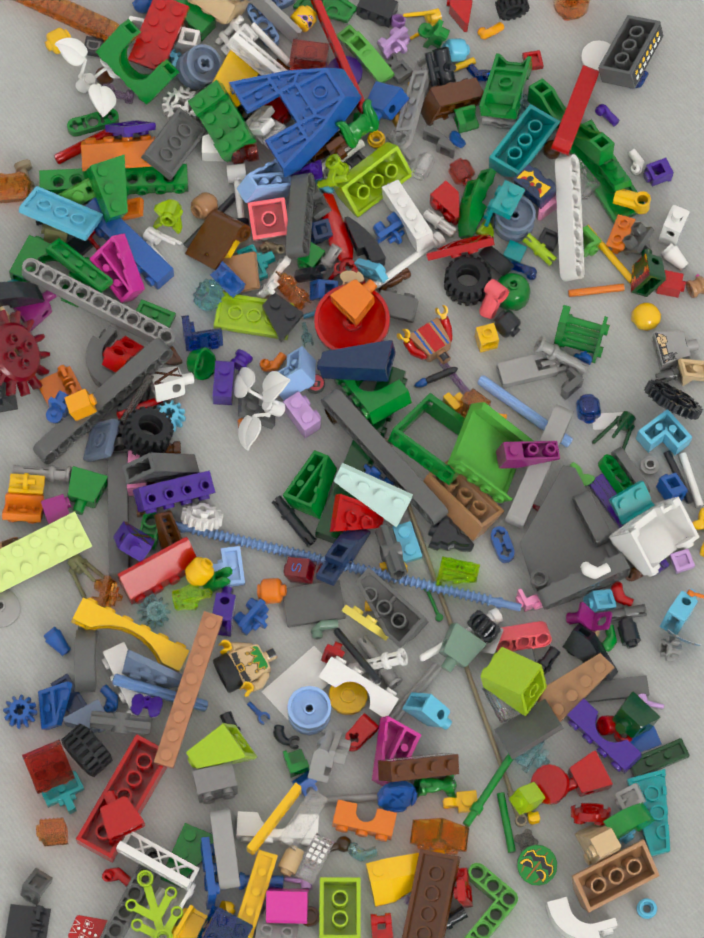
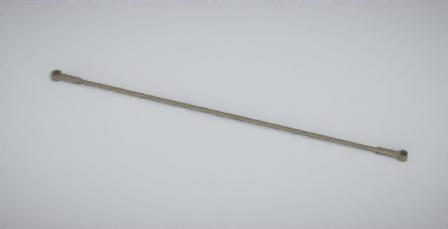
M385 438V440H386V441L390 444V446L392 447L393 444H391V443L388 441L389 438ZM409 503L407 510L433 583L436 581V584H439L412 506ZM440 592L438 597L450 626L453 621L443 593ZM467 665L464 669L498 765L500 766L503 761L472 674ZM505 772L503 779L508 790L507 795L510 798L515 791H513L507 772ZM511 804L516 817V826L524 827L527 823V817L524 814L519 815ZM523 818L525 822L520 824L517 819Z

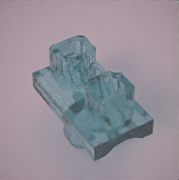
M545 740L531 748L532 751L529 755L523 753L515 758V761L522 766V771L527 773L535 759L537 760L534 765L536 768H540L542 764L548 765L550 763V760L547 758L548 750L544 749L542 754H540Z

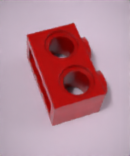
M125 335L122 339L116 340L111 347L105 349L102 365L116 373L144 349V346Z

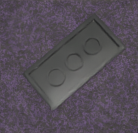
M179 107L141 158L171 180L207 130Z

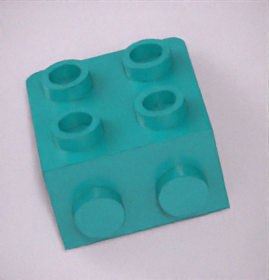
M507 180L504 181L502 186L498 185L493 199L491 198L483 217L486 220L484 226L488 227L495 213L510 220L525 189Z

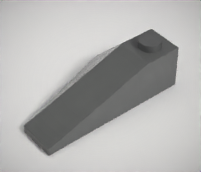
M369 567L356 580L383 632L399 648L415 638L429 623L419 611Z

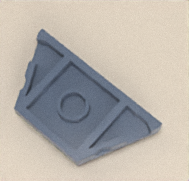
M127 650L122 674L163 688L179 687L183 674L136 652Z

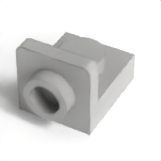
M634 783L615 793L617 797L615 802L620 811L632 805L646 802L638 783Z

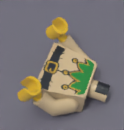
M222 640L218 644V646L224 647L220 654L223 655L230 652L228 655L232 659L243 683L239 689L247 690L244 696L248 697L251 692L262 689L270 677L271 667L269 662L278 658L274 649L271 648L262 652L258 644Z

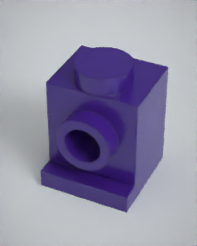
M663 158L647 164L643 177L646 183L650 182L653 187L666 181H672L674 172L667 158Z

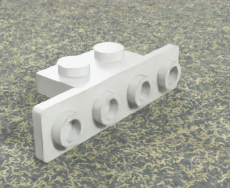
M192 883L188 891L181 887L177 897L170 902L162 917L163 926L169 920L171 909L174 906H179L183 910L186 901L194 894L195 883ZM159 887L155 893L158 907L165 896V889ZM167 892L168 896H173L171 893ZM179 909L173 911L174 916L181 914ZM144 916L140 917L143 924L156 930L153 921Z

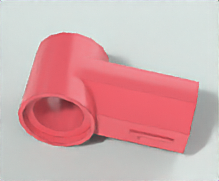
M495 279L490 280L484 288L486 295L479 309L480 315L489 319L495 317L500 304L509 295V290Z

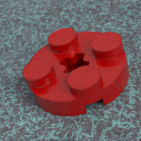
M581 803V807L576 808L575 804L571 806V817L574 818V823L576 824L594 822L595 825H605L603 821L611 817V808L608 806L607 809H604V805L598 803Z

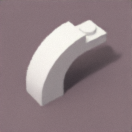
M567 897L549 901L545 905L552 924L566 938H600L599 933H602V936L614 933L613 930L618 926L616 918L593 924L579 921L572 914Z

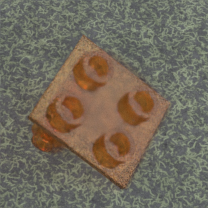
M276 271L277 275L281 278L277 281L280 284L277 288L285 297H288V301L294 303V307L302 310L306 306L305 302L312 303L308 299L310 295L303 288L300 289L296 285L298 282L291 275L288 276L285 272L282 274Z

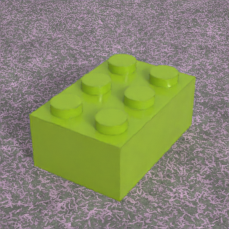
M320 877L319 938H361V877Z

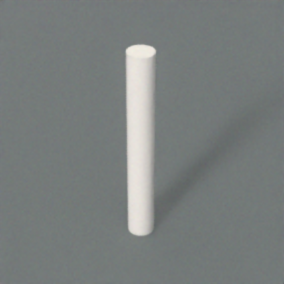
M255 22L250 26L286 66L292 62Z
M686 452L681 453L679 457L697 508L702 507L704 504Z

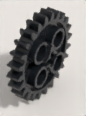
M651 379L645 386L644 391L648 394V397L652 398V401L656 402L659 406L671 411V413H676L685 419L696 420L699 419L703 412L702 406L698 405L699 403L694 401V398L668 383Z

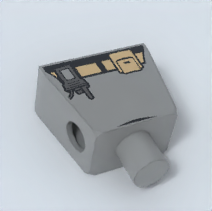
M683 331L654 332L651 339L660 372L670 369L671 366H678L680 358L689 359L691 356L690 351L699 349L697 339L687 341Z

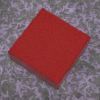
M540 50L522 53L523 61L528 56L532 58V70L543 69L544 65Z

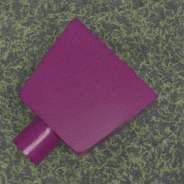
M48 290L42 293L45 300L43 303L13 308L14 311H21L20 319L23 323L30 319L35 321L30 332L52 313L49 302L57 296Z

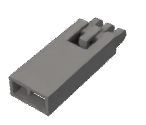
M538 353L497 363L496 369L501 386L504 389L556 377L559 373L567 372L569 367L562 366L564 364L555 359L549 360L546 355ZM537 365H541V368L549 365L550 368L538 371Z

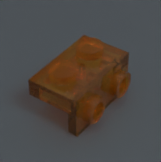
M24 172L0 173V203L22 202L29 196L32 181Z

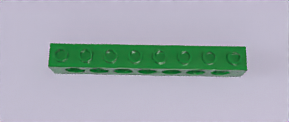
M182 164L171 182L165 181L168 178L152 166L125 168L127 196L129 194L143 196L150 193L162 195L172 192L176 194L189 192L187 164ZM82 168L39 170V187L59 194L74 186L75 183H80L87 179L88 175L86 171H82ZM150 179L155 180L152 183L147 182ZM131 180H135V181H136L135 183H132V184L129 183V181H131ZM56 184H63L60 187L55 186ZM86 187L88 192L92 190L91 187Z

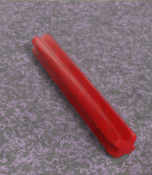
M104 129L88 138L103 140L104 137L113 136V133L106 132ZM82 141L54 155L56 162L61 164L81 154Z

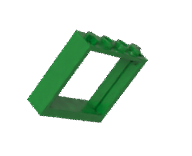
M429 393L392 429L388 441L440 480L450 485L460 474L404 434L426 412L459 436L465 417Z

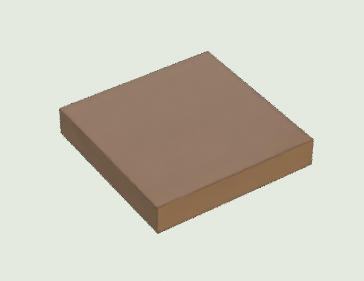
M253 251L235 255L231 258H224L223 262L246 284L242 292L260 289L256 252Z

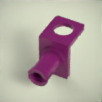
M580 602L578 612H568L566 614V622L569 625L582 623L591 631L608 630L613 613L611 611L595 613L584 602ZM606 617V622L603 625H598L600 618Z

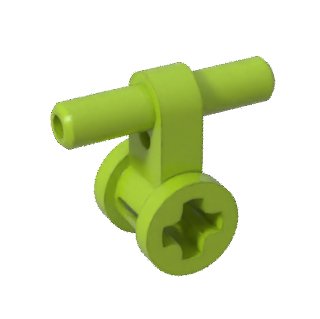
M337 154L329 156L325 162V166L329 169L328 177L318 181L317 186L319 188L338 186L339 183L349 181L347 174L349 165L342 162Z

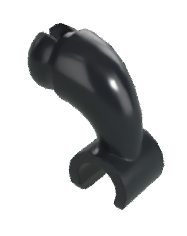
M283 725L274 726L273 735L279 743L289 746L294 750L299 748L298 745L291 743L293 740H300L298 736L294 735L288 739L285 736Z

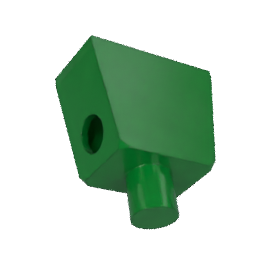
M73 466L68 489L69 501L74 503L72 512L83 515L86 506L95 508L108 487V476Z

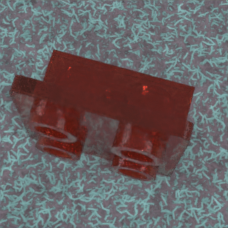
M60 740L22 755L37 794L47 792L51 788L66 784L75 778Z

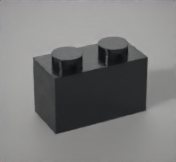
M359 0L356 15L364 20L373 21L379 26L389 28L392 16L398 11V1Z

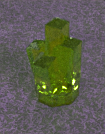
M192 584L173 590L172 600L175 610H197V603L201 599L212 597L213 592L209 588L202 590L201 588L199 589L200 586Z

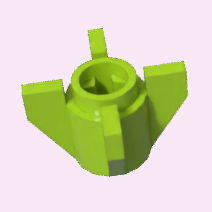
M172 199L156 204L154 211L159 217L155 220L153 227L156 229L162 225L166 227L172 226L176 233H181L183 228L181 221L183 209L181 204Z

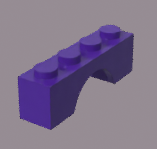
M584 698L567 714L569 726L575 731L578 729L583 734L582 738L588 744L593 743L597 747L596 751L600 756L609 758L612 761L611 766L617 772L622 771L625 774L642 757V753L628 740L610 742L599 735L596 729L598 711Z

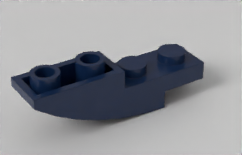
M366 529L344 531L326 553L325 561L317 572L316 579L334 586L350 561L353 562L371 534V531Z

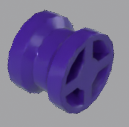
M238 349L235 352L236 356L230 360V362L235 363V369L240 371L241 368L247 367L253 361V357L246 351Z

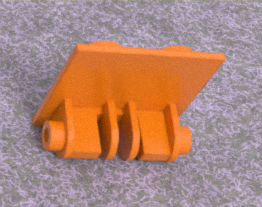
M60 365L56 373L39 380L43 385L39 390L47 405L49 398H55L59 390L68 395L82 390L70 366Z

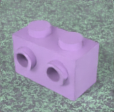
M298 391L283 401L285 413L304 438L320 429L321 416L317 410H312L309 406L311 405L310 401L305 395L302 396Z

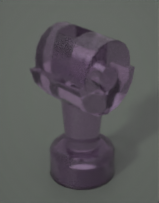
M111 83L101 85V87H109L115 94L116 99H123L126 104H133L134 92L131 89L123 92L115 90V86Z

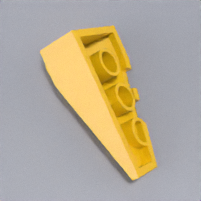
M442 848V849H436V850H430V851H434V852H439V853H444V854H445L444 848ZM419 853L366 863V872L375 907L394 903L412 891Z

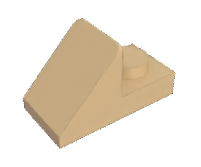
M681 358L678 360V370L682 386L693 380L704 381V361Z

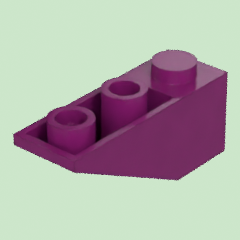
M557 441L503 442L496 450L499 469L520 468L560 459Z

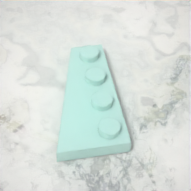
M344 463L341 464L334 478L336 484L395 527L398 526L413 496L409 492Z

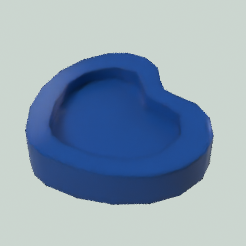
M452 131L449 134V139L453 145L459 148H463L466 145L459 132Z
M587 351L574 354V357L591 365L593 360L587 354Z

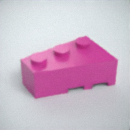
M389 716L380 718L372 781L381 786L390 783L388 781H379L378 760L411 757L421 734Z

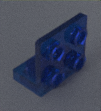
M189 315L181 316L186 352L203 347L214 350L223 346L222 328L195 332L194 321L190 322Z
M212 906L196 938H248L253 925L220 907Z

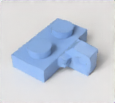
M240 546L221 548V559L217 560V564H213L214 572L225 567H231L233 570L232 575L227 577L231 582L227 586L245 585Z

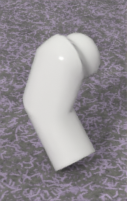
M583 562L580 566L582 573L592 579H597L611 572L607 563L596 567L589 562Z

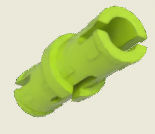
M531 233L527 237L532 242L527 238L522 240L523 243L534 251L533 254L535 256L538 255L548 266L553 262L547 257L553 261L557 259L545 248L546 245L544 243L541 244Z

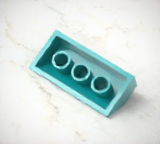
M530 104L490 155L489 168H492L503 177H515L532 162L561 121Z

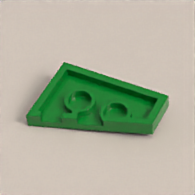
M297 0L293 6L294 9H297L299 6L308 5L314 10L310 0ZM321 0L329 19L348 23L357 11V6L348 0Z
M185 823L171 853L197 867L202 862L201 838L209 837L210 844H214L213 834ZM170 857L166 864L168 868L176 867L174 859ZM186 867L179 869V872L188 878L193 873V870ZM162 876L160 877V880H163V881H165V882H167V883H170V884H172V885H174V886L180 887V886L174 884L173 882H171V881L165 879L164 877H162Z

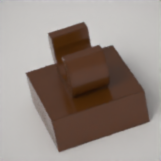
M341 135L326 145L331 155L338 154L342 160L348 156L344 150L348 146Z

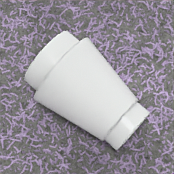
M671 243L661 253L666 261L680 270L688 264L677 245L674 246Z

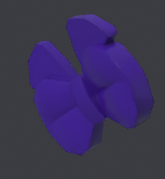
M140 693L135 694L131 701L130 710L133 714L140 715L143 708L148 709L149 717H156L162 710L163 701L159 696L151 698L150 696L144 697Z

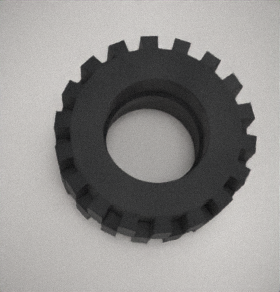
M465 254L461 258H454V262L450 261L449 266L445 270L444 290H446V295L448 297L451 296L453 302L458 301V305L465 303V306H469L470 303L476 305L478 301L482 302L486 295L484 288L492 278L490 267H487L485 261L481 262L480 257L474 258V255L466 257ZM462 275H471L478 282L472 286H465L457 279Z
M144 406L140 407L139 410L137 408L129 414L122 431L123 444L127 445L126 449L128 451L131 450L133 455L136 456L137 454L140 457L148 453H165L174 433V426L171 423L170 417H166L167 414L165 412L161 413L160 409L156 408L155 410L149 406L147 408ZM142 430L149 431L153 435L146 434Z
M79 723L61 739L62 745L69 755L92 777L99 774L113 761L111 754L103 743L83 724Z

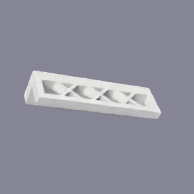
M240 30L234 34L226 45L261 76L287 71V69Z
M135 832L126 835L124 840L120 841L116 847L117 852L187 891L200 871V868ZM131 836L139 840V848L134 849L127 845ZM154 848L157 851L158 857L152 859L145 855L144 850ZM170 857L174 859L176 867L168 868L162 864L161 860ZM188 867L194 872L190 879L180 874L179 869Z

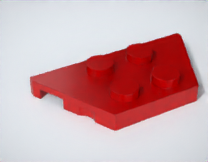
M485 233L453 241L437 248L438 251L429 252L426 255L428 261L447 256L456 258L461 256L463 252H468V254L476 253L479 251L478 249L495 245L493 237Z

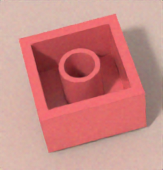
M284 197L248 203L254 241L287 236L288 215Z

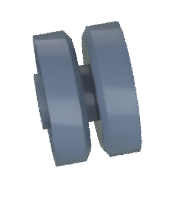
M205 44L196 45L182 54L177 60L176 69L179 71L177 77L187 88L189 87L193 90L203 89L211 84L222 64L221 57L211 46Z
M522 196L510 220L495 213L494 229L496 234L507 242L510 240L520 242L524 238H528L527 235L532 233L535 222L536 210L533 203L528 198Z

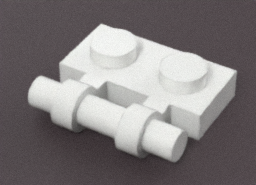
M241 15L236 19H232L229 23L230 25L225 30H222L219 33V37L215 40L218 45H221L223 42L225 43L221 48L225 55L230 51L226 45L230 41V35L234 30L236 33L240 30L253 42L258 38L257 34L248 24L244 23L241 27L240 24L244 21Z

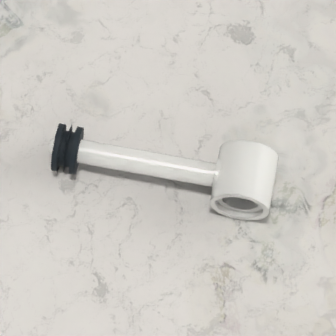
M245 163L226 165L228 183L234 184L237 220L250 227L249 219L245 218L243 199L236 189L246 177Z

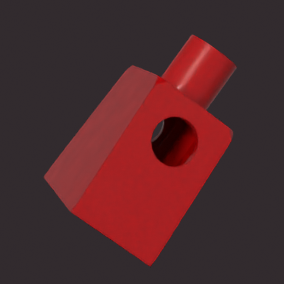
M596 750L568 769L570 777L568 792L576 789L580 797L608 790L613 785Z
M114 790L103 794L107 805L101 807L100 811L110 843L145 827L144 820L126 796L118 799Z

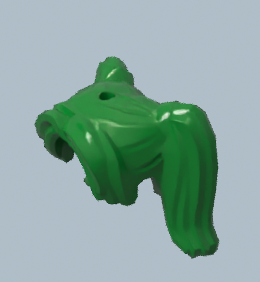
M365 99L362 104L363 114L360 112L353 114L352 123L349 125L345 121L335 123L340 128L338 132L343 135L346 144L352 149L356 148L358 141L364 135L373 133L379 128V120L370 99Z

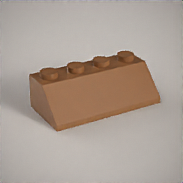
M431 472L423 481L446 506L449 512L447 516L472 541L484 534L504 513V510L493 499L480 491L477 485L468 482L467 478L462 474L450 485L440 480Z
M641 839L572 875V884L580 906L589 913L660 875L644 839Z

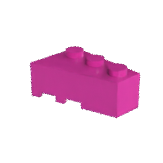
M125 233L112 236L90 258V261L97 268L113 279V284L110 288L121 303L133 301L145 290Z

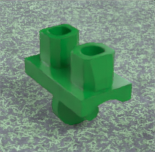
M439 19L433 27L429 23H422L419 26V35L427 39L423 44L424 48L428 49L430 45L440 48L443 41L447 40L450 30L442 27L444 21Z

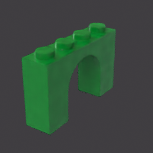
M127 19L98 48L96 53L125 82V85L138 96L139 100L147 105L179 74V71L168 59L162 62L151 74H142L133 69L127 58V50L141 31Z
M29 235L9 270L11 280L16 279L21 282L30 283V281L22 276L21 272L23 262L28 258L36 259L42 263L57 261L46 253V247L50 243L44 241L39 236ZM33 267L26 268L29 272L35 271ZM71 271L69 272V277L87 285ZM64 284L62 287V289L69 288L66 284ZM80 292L76 295L79 298H83L85 294ZM61 298V301H63V302H65V303H68V304H70V305H72V306H75V307H77V308L79 307V306H77V305H75V304H73V303H71V302H69V301H67V300Z
M334 379L337 385L342 386L346 397H351L353 405L356 408H360L361 414L372 425L412 403L409 390L400 379L377 391H364L360 389L359 386L363 380Z

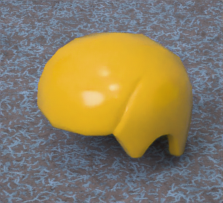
M652 303L639 304L631 312V321L641 330L649 331L655 329L661 320L659 309Z

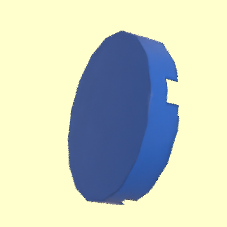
M407 781L390 782L380 788L377 793L379 807L396 813L407 810V807L410 805L412 807L417 800L416 788Z

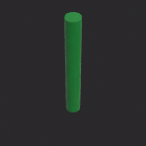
M501 792L497 793L507 849L508 853H514L516 848L505 793Z

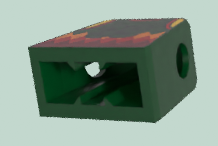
M644 249L641 251V258L632 266L631 293L648 297L666 281L663 259L653 255L652 250Z

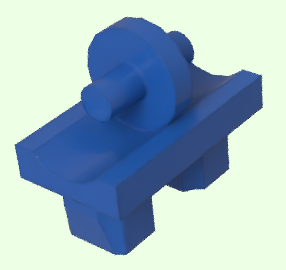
M393 212L386 218L390 223L389 227L386 228L379 221L372 228L376 234L375 240L378 244L387 239L389 244L394 241L398 245L402 243L401 236L405 232L399 230L404 225L399 216Z
M223 261L210 274L233 298L239 295L245 288L246 284Z
M60 390L55 398L50 397L48 400L49 409L46 411V418L50 423H58L62 417L65 418L69 414L64 398L69 395Z
M250 598L246 603V608L249 612L246 615L238 612L234 616L235 623L244 635L247 636L252 629L256 631L259 627L265 629L268 626L265 620L268 618L266 613L269 609L265 605L266 602L260 599L258 601Z

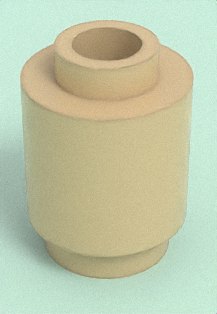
M290 845L289 849L285 850L278 864V868L281 869L280 873L287 877H291V875L296 876L304 859L303 855L305 852Z

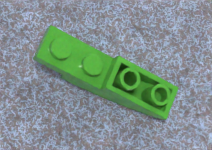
M350 24L336 34L338 40L354 55L375 81L385 83L395 75L370 42Z

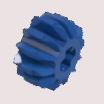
M22 694L19 696V700L13 696L12 703L6 701V705L9 708L3 709V712L7 714L4 718L6 721H10L11 727L17 723L18 729H21L22 724L27 728L29 727L28 721L34 722L33 716L38 714L37 710L34 709L36 704L35 702L31 703L30 697L24 700ZM18 709H22L23 714L19 715Z

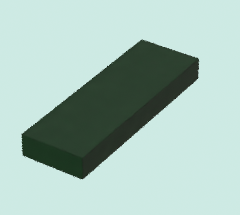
M679 738L642 754V757L630 770L634 777L648 774L684 760L690 754L682 738Z

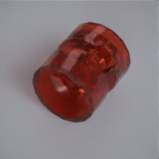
M256 142L244 145L234 152L231 158L233 164H242L245 160L248 162L259 160ZM240 149H244V155H241Z

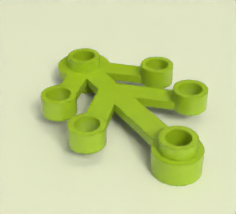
M143 870L137 875V882L144 888L150 910L139 905L134 899H128L125 907L127 911L136 912L153 921L156 930L143 924V921L138 918L131 922V928L135 932L141 931L152 938H159L161 935L173 938L171 931L177 920L183 916L182 908L174 906L171 909V916L165 926H163L162 917L170 902L177 897V890L172 886L167 887L165 896L158 907L152 889L153 874L148 870ZM144 876L149 877L148 883L142 882ZM169 890H174L175 894L174 896L170 897L167 895V892ZM130 902L135 903V907L133 909L128 908V904ZM175 909H179L181 911V914L179 916L173 915V911ZM135 922L141 923V927L138 929L134 928L133 925Z

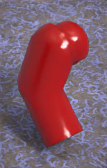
M619 581L613 583L611 590L615 602L627 605L628 607L632 606L634 599L624 594L623 584Z
M119 867L106 869L102 873V879L105 882L119 880L127 887L131 880V877Z

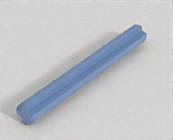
M115 674L112 681L113 685L153 697L159 696L169 702H174L177 691L120 674ZM197 698L194 709L205 712L208 707V701Z

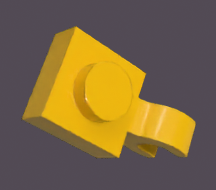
M476 790L456 792V798H444L442 801L443 809L457 808L458 813H468L473 802L477 801Z

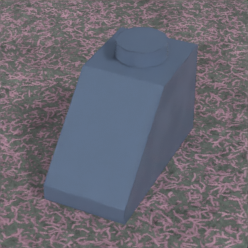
M97 699L64 717L63 720L67 727L75 728L80 723L89 728L93 733H101L105 730L90 728L91 712H105Z

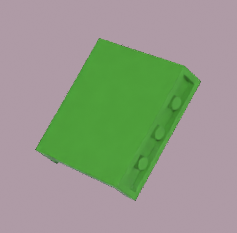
M485 402L473 403L470 405L447 464L453 467L455 472L465 476L468 482L477 485L480 491L493 497L492 499L495 502L512 501L513 498L507 495L517 468L499 469L496 450L503 442L534 440Z

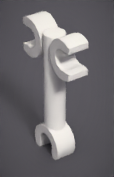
M287 255L284 259H279L277 262L278 266L267 284L261 285V290L256 293L259 298L264 299L267 295L275 293L274 289L280 285L277 280L292 261Z

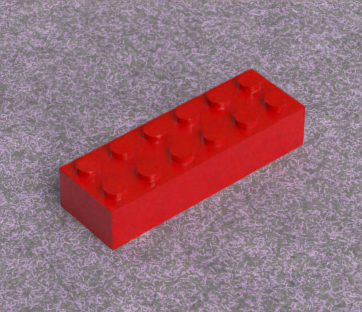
M136 734L76 837L77 844L112 863L114 862L119 853L116 847L120 841L124 840L125 836L112 843L109 842L100 811L101 807L107 805L103 794L114 790L118 799L126 796L141 815L167 769L165 766L154 763L158 745Z

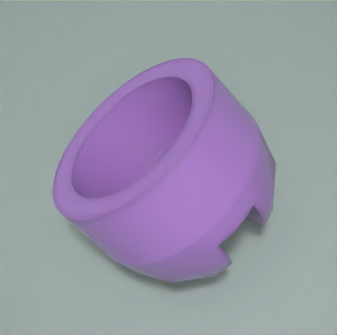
M394 14L391 19V26L401 29L405 26L406 18L401 14Z

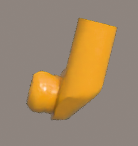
M498 22L488 29L481 27L477 34L481 39L486 40L503 31L504 24Z

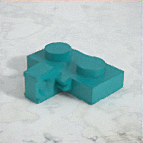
M254 244L237 250V255L256 252L259 281L268 278L265 269L268 268L269 264L276 261L272 251L265 254L262 252L258 253Z
M76 770L39 788L48 808L59 803L60 807L66 806L69 814L77 811L73 800L77 799L75 794L85 790Z

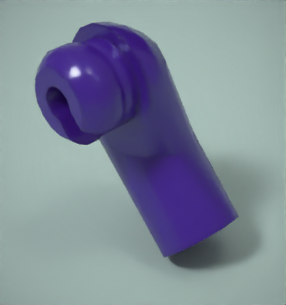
M599 104L595 108V113L598 116H603L613 127L619 123L620 120L605 104Z

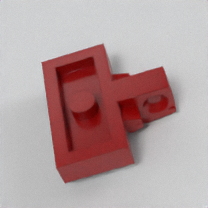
M459 868L456 878L457 887H454V897L465 908L473 907L472 887L469 885L468 869Z

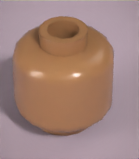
M207 192L199 194L191 202L192 214L196 218L205 220L212 210L218 209L217 198Z

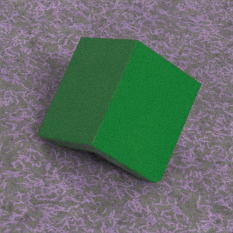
M475 104L454 109L453 119L459 133L479 128L475 115Z
M302 749L287 753V750L283 751V758L291 778L310 770Z

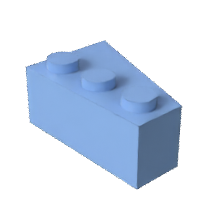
M274 159V161L266 163L262 168L259 167L247 174L236 189L245 203L286 198L290 193L291 176L284 178L280 165Z

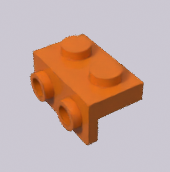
M6 493L2 520H8L9 522L26 521L31 524L41 522L44 514L41 501L44 500V495Z

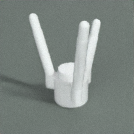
M151 226L143 234V239L146 240V243L163 259L164 257L153 244L158 245L161 240L175 245V243L182 244L181 241Z

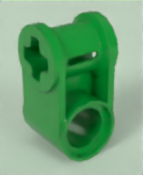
M154 512L143 515L140 530L155 539L152 550L156 551L159 540L156 523L154 525L146 524L149 519H155L154 515L157 513Z

